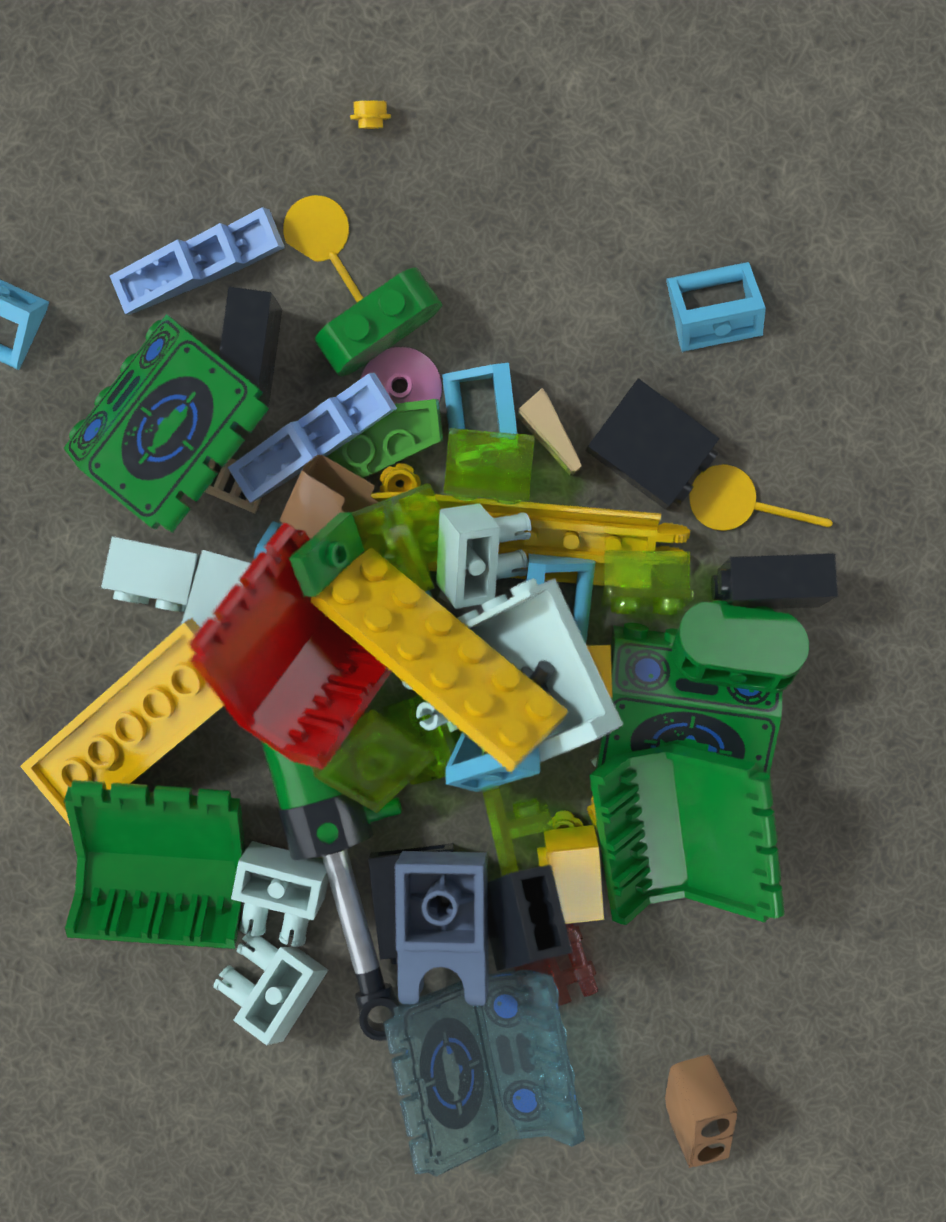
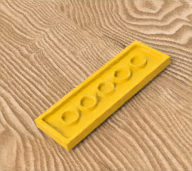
M372 547L356 558L324 590L311 599V603L509 772H512L565 719L569 712Z
M193 618L180 625L20 766L68 824L69 820L64 799L68 787H72L73 780L105 782L106 788L111 790L112 783L131 784L224 706L189 661L194 652L188 643L200 629Z

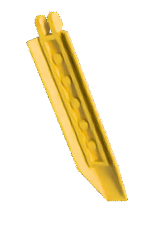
M414 492L371 493V497L380 503L381 507L378 512L379 518L363 546L364 552L372 547L387 561L400 568L420 563L422 570L437 571L440 509L480 503L493 518L516 515L523 512L529 516L531 530L524 532H530L531 537L527 540L521 539L499 543L498 554L522 549L526 554L527 560L529 554L590 559L596 561L593 585L650 590L653 565L683 566L687 556L683 549L669 546H659L656 548V542L686 543L690 537L691 530L686 526L673 523L658 525L661 519L660 513ZM578 572L545 573L544 581L555 579L556 582L577 583ZM515 576L509 578L526 579V576Z

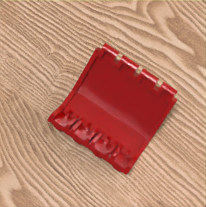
M283 523L265 545L266 552L261 551L239 578L242 586L235 584L213 611L217 621L213 618H208L188 644L193 650L194 655L189 661L239 726L289 760L325 769L392 671L311 603V596L303 595L289 558L308 542L310 538L305 530L295 529L290 524Z

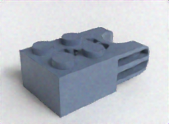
M402 851L395 863L396 951H398L399 1001L402 1004L417 1003L424 986V974L432 968L445 967L456 972L462 980L466 1003L472 1006H484L489 987L488 852ZM437 895L447 897L450 900L449 905L442 906L441 900L436 898Z

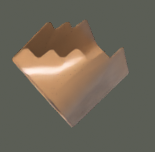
M317 455L303 467L279 521L288 523L295 529L305 530L311 539L338 513H352L360 538L364 544L379 518L378 512L381 506L380 503L371 497V493L374 490L373 484L329 458Z
M710 1055L689 1059L671 1066L665 1095L666 1108L669 1113L672 1129L689 1168L729 1158L738 1110ZM717 1119L720 1134L713 1137L702 1136L701 1131L704 1126ZM722 1143L725 1145V1149L722 1146L710 1148L709 1145Z

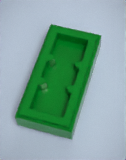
M338 513L289 558L304 596L316 597L365 550L352 513Z

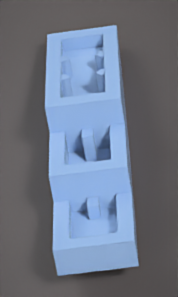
M261 207L229 225L219 223L186 242L177 239L110 275L124 313L130 315L241 270L284 249L285 246L270 210Z
M368 373L338 396L328 398L298 421L288 423L230 465L228 469L249 503H252L300 474L303 467L313 457L317 455L328 456L389 415L397 407L375 373Z

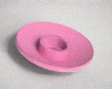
M407 347L386 349L370 360L362 372L361 378L368 373H375L394 404L439 399L440 402L442 393L440 374L434 363L426 355L415 349ZM397 379H403L408 383V388L403 393H396L392 389L393 382Z

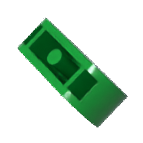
M410 268L397 274L327 323L316 335L314 341L338 376L343 377L355 372L377 355L429 321L440 310L442 302L419 269Z
M726 601L700 602L692 606L683 616L672 643L673 661L679 672L689 681L769 693H779L789 687L805 663L809 653L807 633L801 623L789 613L775 612L769 607L746 608L733 606Z

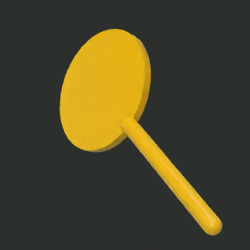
M313 195L298 200L288 210L284 219L283 234L286 243L315 262L330 259L356 302H359L363 299V296L337 256L345 246L349 235V223L344 210L334 200L325 196Z
M715 465L707 468L704 473L701 472L692 484L694 487L689 495L690 506L695 517L703 525L713 530L727 531L735 529L748 520L753 510L824 527H831L833 524L832 520L756 502V491L752 480L741 469L731 465Z

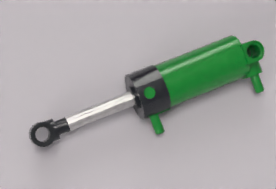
M345 740L325 769L293 762L261 741L280 809H278L291 858L293 860L313 857L323 858L360 989L355 994L359 1009L360 1027L363 1033L372 1040H388L394 1037L400 1029V1004L394 995L392 984L384 983L347 849L374 835L370 822L401 814L400 801L396 797L372 805H365L361 787L357 785ZM376 1006H385L392 1013L387 1021L376 1023L369 1019V1012Z

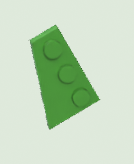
M439 399L396 403V410L326 457L364 479L443 442Z

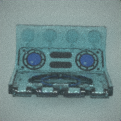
M529 969L489 974L488 994L484 1006H472L466 1003L464 986L462 981H459L420 997L419 1001L415 1004H403L393 1008L395 1017L384 1021L383 1024L389 1053H403L394 1057L391 1062L398 1095H409L400 1100L406 1135L408 1137H415L408 1142L414 1173L424 1174L428 1172L437 1177L513 1139L548 1136L571 1147L585 1141L582 1126L583 1113L577 1101L574 1085L575 1072L569 1060L566 1045L567 1032L561 1020L558 1004L559 991L554 983L553 976Z

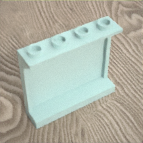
M535 578L528 580L511 589L514 597L509 600L505 594L498 596L481 605L484 613L479 615L476 609L457 618L520 671L523 667H529L534 671L541 660L548 661L554 666L555 671L546 685L552 698L569 712L565 719L539 744L540 762L598 739L623 725L555 579L540 585L537 584Z

